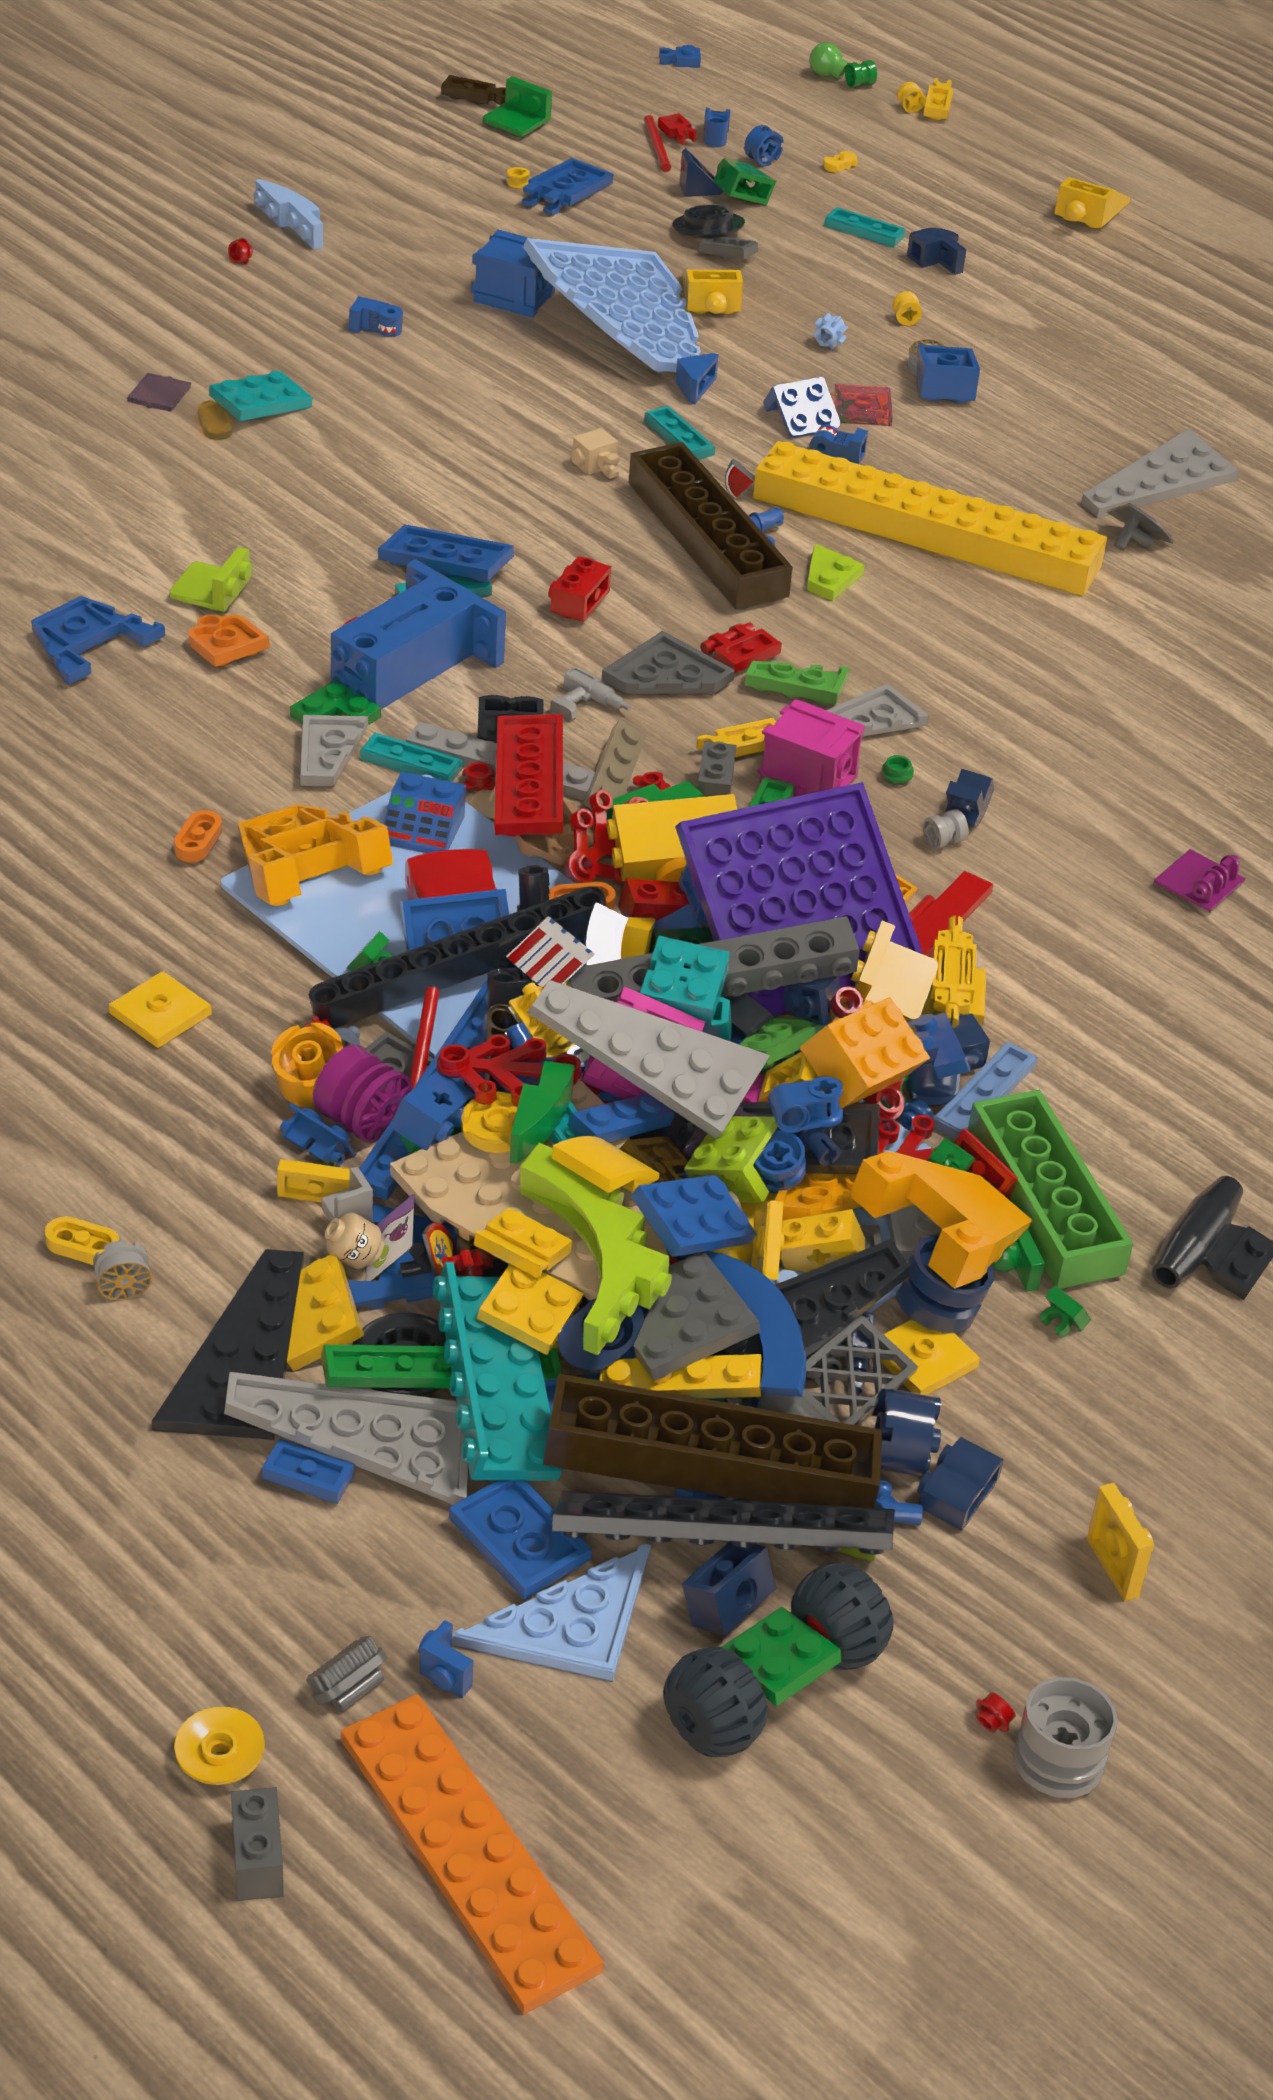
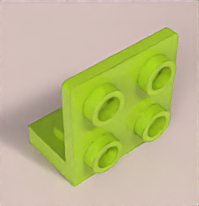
M732 1116L718 1139L707 1133L685 1166L686 1174L689 1178L717 1175L719 1180L726 1185L728 1192L732 1191L735 1193L740 1202H764L769 1191L753 1164L778 1127L775 1118Z

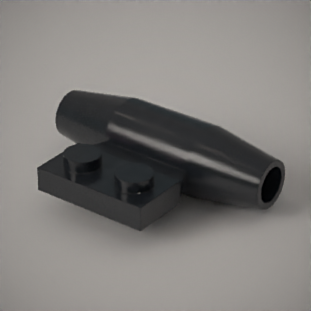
M1221 1176L1192 1200L1164 1240L1152 1269L1153 1278L1158 1284L1165 1288H1176L1204 1264L1213 1276L1212 1280L1245 1300L1273 1259V1241L1250 1226L1246 1228L1231 1224L1243 1195V1188L1235 1178Z

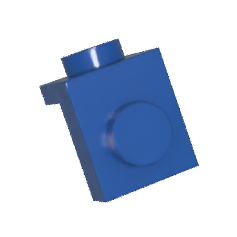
M444 1620L435 1631H428L420 1642L418 1648L420 1653V1674L429 1678L438 1688L445 1691L449 1690L463 1698L472 1688L474 1660L452 1648L453 1624Z

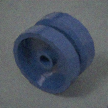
M930 1235L919 1240L908 1260L910 1266L909 1277L896 1286V1299L902 1310L920 1325L942 1333H959L970 1328L982 1306L981 1303L994 1281L993 1268L990 1265L981 1279L954 1289L928 1266L939 1235Z

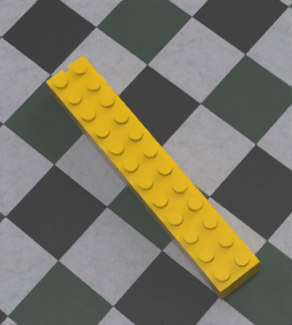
M777 441L769 451L768 456H765L756 468L754 499L1083 597L1102 567L1107 537L1097 534L1095 531L1082 530L1069 526L1064 522H1055L1042 518L1037 514L1024 513L1014 510L1009 506H1000L986 502L982 498L969 497L951 489L945 490L931 486L927 482H918L904 478L896 473L890 474L877 470L872 466L859 465L849 462L845 458H835L822 454L817 450H808L794 446L790 442Z

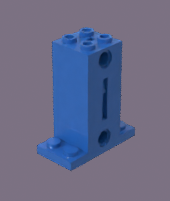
M414 559L406 564L405 591L331 633V682L338 680L345 687L351 688L354 695L361 694L368 701L374 702L383 709L471 655L497 668L504 663L506 611Z

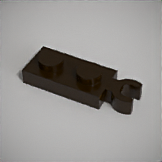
M449 75L441 85V95H446L456 100H471L476 104H488L489 101H494L496 104L502 105L505 103L506 87L496 88V84Z

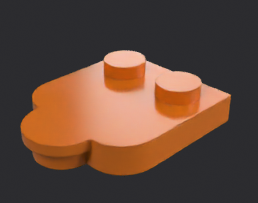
M204 615L197 620V625L188 631L190 647L214 667L228 665L231 661L245 656H254L258 652L270 648L269 637L240 615H226L222 617L218 615Z

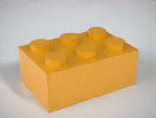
M891 997L828 1024L800 1046V1049L819 1077L836 1078L842 1083L843 1093L839 1098V1106L842 1109L904 1079L930 1059V1056L923 1047V1043L914 1034L904 1019L902 1011L895 1005Z

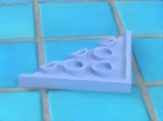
M640 1545L636 1552L620 1559L614 1557L588 1569L586 1575L568 1583L567 1580H564L538 1592L536 1598L516 1606L512 1604L486 1616L484 1622L471 1628L456 1630L453 1635V1645L614 1681L649 1559L651 1545Z

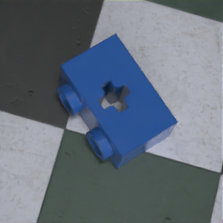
M437 1070L402 1099L390 1128L427 1151L433 1144L447 1140L455 1127L461 1129L463 1109L473 1099L474 1093Z

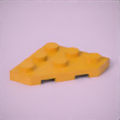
M805 1174L803 1180L794 1188L778 1191L774 1201H784L782 1220L861 1207L849 1196L857 1174Z

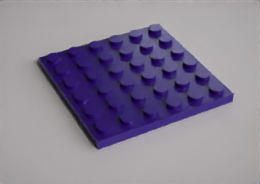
M863 782L681 821L675 826L713 941L847 916L860 949L858 960L865 961L868 952L862 950L867 935L870 930L876 932L882 921L895 926L890 942L923 954ZM853 973L839 976L840 988L847 986L855 987L856 982L851 980ZM784 986L772 990L764 989L746 993L772 1013V1016L788 1015L783 1003Z

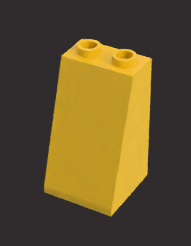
M735 795L614 805L612 819H607V833L609 840H615L616 848H612L614 868H620L622 881H625L626 878L656 880L657 870L662 865L676 857L685 856L675 826L681 821L736 810Z

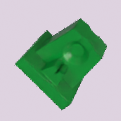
M945 1137L939 1146L934 1148L927 1161L967 1171L975 1161V1158Z

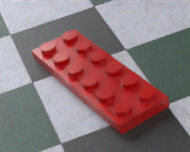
M563 714L498 716L495 835L515 837L522 834L549 836L555 833H563Z

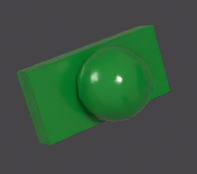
M1027 1229L1011 1247L1008 1246L1003 1251L1000 1259L996 1263L993 1262L991 1266L998 1271L1005 1272L1015 1269L1027 1292L1039 1290L1045 1262Z

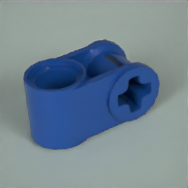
M706 107L704 121L705 144L712 147L726 145L727 132H729L730 109H726V111H713Z
M819 1077L814 1080L784 1083L776 1086L769 1093L768 1103L778 1128L786 1133H796L802 1130L838 1125L843 1119V1110L839 1106V1098L843 1093V1086L839 1080L832 1077Z

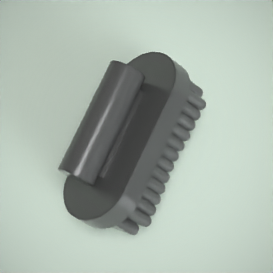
M371 1636L360 1637L359 1640L353 1641V1643L335 1655L334 1658L322 1665L321 1668H317L316 1671H313L306 1678L313 1691L312 1696L316 1703L321 1705L332 1701V1704L339 1712L345 1711L384 1681V1677L377 1667L386 1660L387 1656L382 1648L376 1645Z

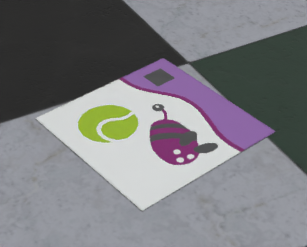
M415 1194L411 1195L377 1224L382 1233L384 1248L379 1259L372 1266H367L366 1281H372L413 1245Z

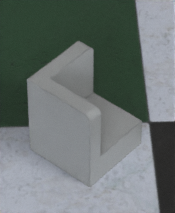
M358 1167L350 1169L348 1190L322 1198V1210L330 1222L351 1212L373 1222V1189Z

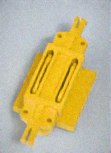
M952 916L948 920L949 930L938 931L937 940L935 939L932 959L938 962V969L920 1016L925 1014H933L935 1016L946 1013L949 1021L952 1019V1028H956L959 1025V1016L972 1013L980 1026H983L985 1017L986 969L976 968L977 944H973V935L962 931L963 919L958 916L956 925V916Z

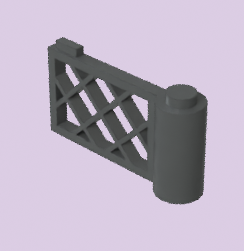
M861 1314L807 1360L806 1377L820 1378L821 1393L808 1392L804 1388L802 1397L765 1395L761 1390V1397H757L760 1401L756 1408L840 1422L830 1413V1404L849 1405L850 1418L844 1423L857 1425L873 1411L878 1393L883 1389L882 1384H887L884 1389L897 1390L916 1373L919 1366ZM859 1329L871 1340V1349L852 1347L851 1335ZM828 1355L845 1356L846 1371L827 1369L826 1357ZM853 1357L872 1359L873 1373L854 1371ZM880 1359L894 1361L903 1371L898 1375L881 1374ZM828 1379L846 1380L848 1395L829 1394ZM855 1381L874 1383L875 1395L873 1397L856 1396Z

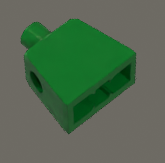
M723 158L718 164L717 173L714 178V183L729 196L767 205L777 182L750 164L728 158ZM748 181H749L750 183H751L752 181H754V182H755L754 186H753V187H750V186L748 185Z

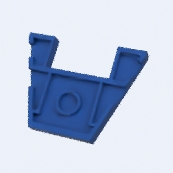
M79 596L31 620L33 633L68 685L91 674V663L80 656L84 651L98 644L105 643L120 633H124L143 647L165 636V625L156 621L153 625L144 623L141 616L132 613L127 616L115 613V607L83 596Z
M946 1013L935 1016L933 1014H925L916 1020L907 1022L914 1034L921 1040L924 1049L930 1056V1059L927 1061H935L933 1067L938 1079L970 1072L965 1054Z
M373 1203V1222L371 1223L377 1225L395 1209ZM414 1214L413 1244L421 1243L425 1247L422 1234L428 1225L435 1223L434 1221L430 1220V1218ZM443 1222L442 1225L449 1231V1233L455 1239L456 1256L457 1234L454 1231V1226ZM408 1250L380 1273L379 1281L348 1280L356 1309L369 1306L370 1311L384 1308L385 1302L406 1298L407 1303L434 1298V1273L403 1278L400 1271V1263L414 1260Z

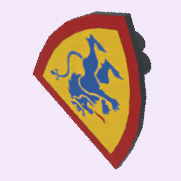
M432 1223L425 1228L422 1234L425 1247L421 1243H415L410 1247L409 1253L414 1260L400 1263V1271L403 1278L434 1273L435 1277L440 1276L443 1269L441 1258L455 1256V1239L442 1224Z

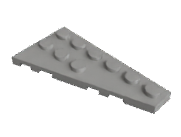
M1189 428L1083 493L1081 504L1095 517L1101 518L1109 515L1106 513L1107 510L1131 503L1138 508L1237 481L1239 470Z
M551 980L548 981L527 1012L716 1139L724 1131L770 1057L768 1054Z
M235 1372L229 1373L224 1414L324 1454L354 1463L357 1467L454 1505L467 1497L468 1463L463 1462L461 1455L464 1439L462 1429H457L456 1427L457 1401L351 1387H326V1384Z

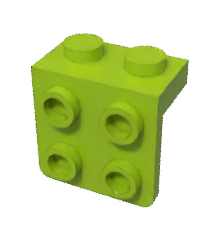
M238 546L222 567L199 561L192 562L171 587L170 597L183 603L202 606L213 611L225 612L250 581L253 571V564L250 562V550Z

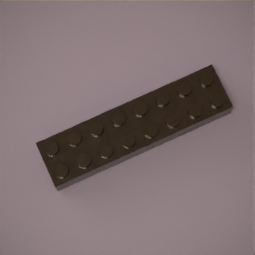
M683 442L630 453L628 483L736 610L766 602H774L790 596L793 566Z
M558 1374L543 1465L748 1501L874 1508L880 1488L882 1430Z

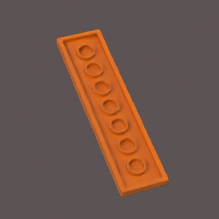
M415 1694L341 1730V1741L523 2015L603 1973L604 1961L419 1694Z

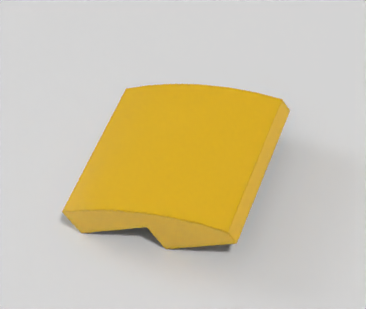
M575 1137L553 1145L552 1159L608 1193L620 1187H624L633 1193L639 1185L651 1184L659 1180L660 1173L598 1137Z

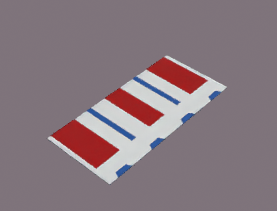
M548 916L506 957L544 989L549 980L564 985L595 953Z

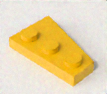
M330 1254L301 1269L287 1363L294 1372L320 1359L324 1345H347L364 1336L343 1264L336 1255Z

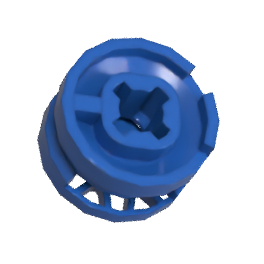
M767 125L756 126L746 137L744 143L745 154L749 158L754 159L758 164L769 166L772 160L775 159L777 161L783 151L781 143H784L783 137L776 131H772Z
M781 1130L775 1131L753 1164L760 1177H764L762 1181L767 1189L779 1191L794 1188L803 1180L806 1174L805 1147L801 1139L793 1133H786Z

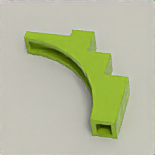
M538 1143L520 1166V1194L546 1206L564 1219L584 1240L595 1259L601 1284L597 1299L584 1320L583 1350L598 1355L607 1342L612 1343L615 1340L621 1322L626 1316L630 1317L633 1315L637 1305L650 1309L659 1296L663 1297L666 1295L672 1281V1275L668 1273L669 1256L645 1247L648 1234L644 1232L645 1216L642 1213L622 1206L624 1193L621 1192V1187L610 1193L604 1191L552 1159L553 1148Z

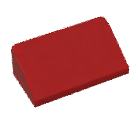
M966 1128L963 1129L954 1141V1144L975 1158V1161L966 1172L982 1176L1010 1200L1018 1177Z

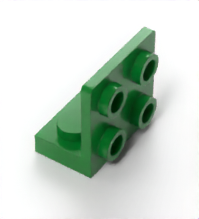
M511 76L506 79L505 103L485 114L482 121L495 129H502L510 132L513 136L523 137L551 120L552 91Z

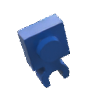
M692 45L676 47V50L665 47L659 48V64L669 65L676 63V67L700 68V48H695Z

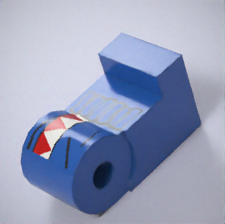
M358 296L349 309V331L359 333L362 329L377 332L386 337H396L402 333L403 310L398 306Z
M822 425L811 439L810 449L835 458H845L849 462L860 465L866 453L868 430L857 428L855 433L851 434L838 431L831 425Z

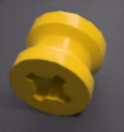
M903 83L897 90V100L902 104L906 112L916 113L925 105V95L916 83Z
M904 291L895 296L892 307L898 322L905 326H911L920 321L923 311L917 296L910 291Z

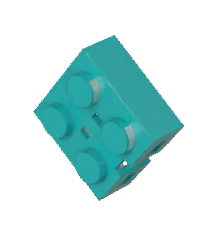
M658 936L651 958V969L647 970L640 993L705 1021L704 1026L711 1027L729 970L730 952Z

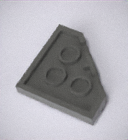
M661 631L604 668L601 680L625 694L715 693L734 680L735 670L670 634Z
M705 1251L699 1252L669 1266L668 1273L672 1275L669 1290L665 1296H659L649 1309L634 1343L636 1358L652 1380L655 1381L760 1333L759 1320Z

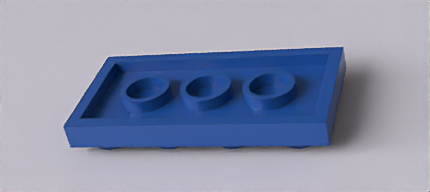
M406 524L378 548V560L390 562L392 565H406L416 559L435 571L443 572L447 576L468 577L476 582L489 581L514 557V545Z

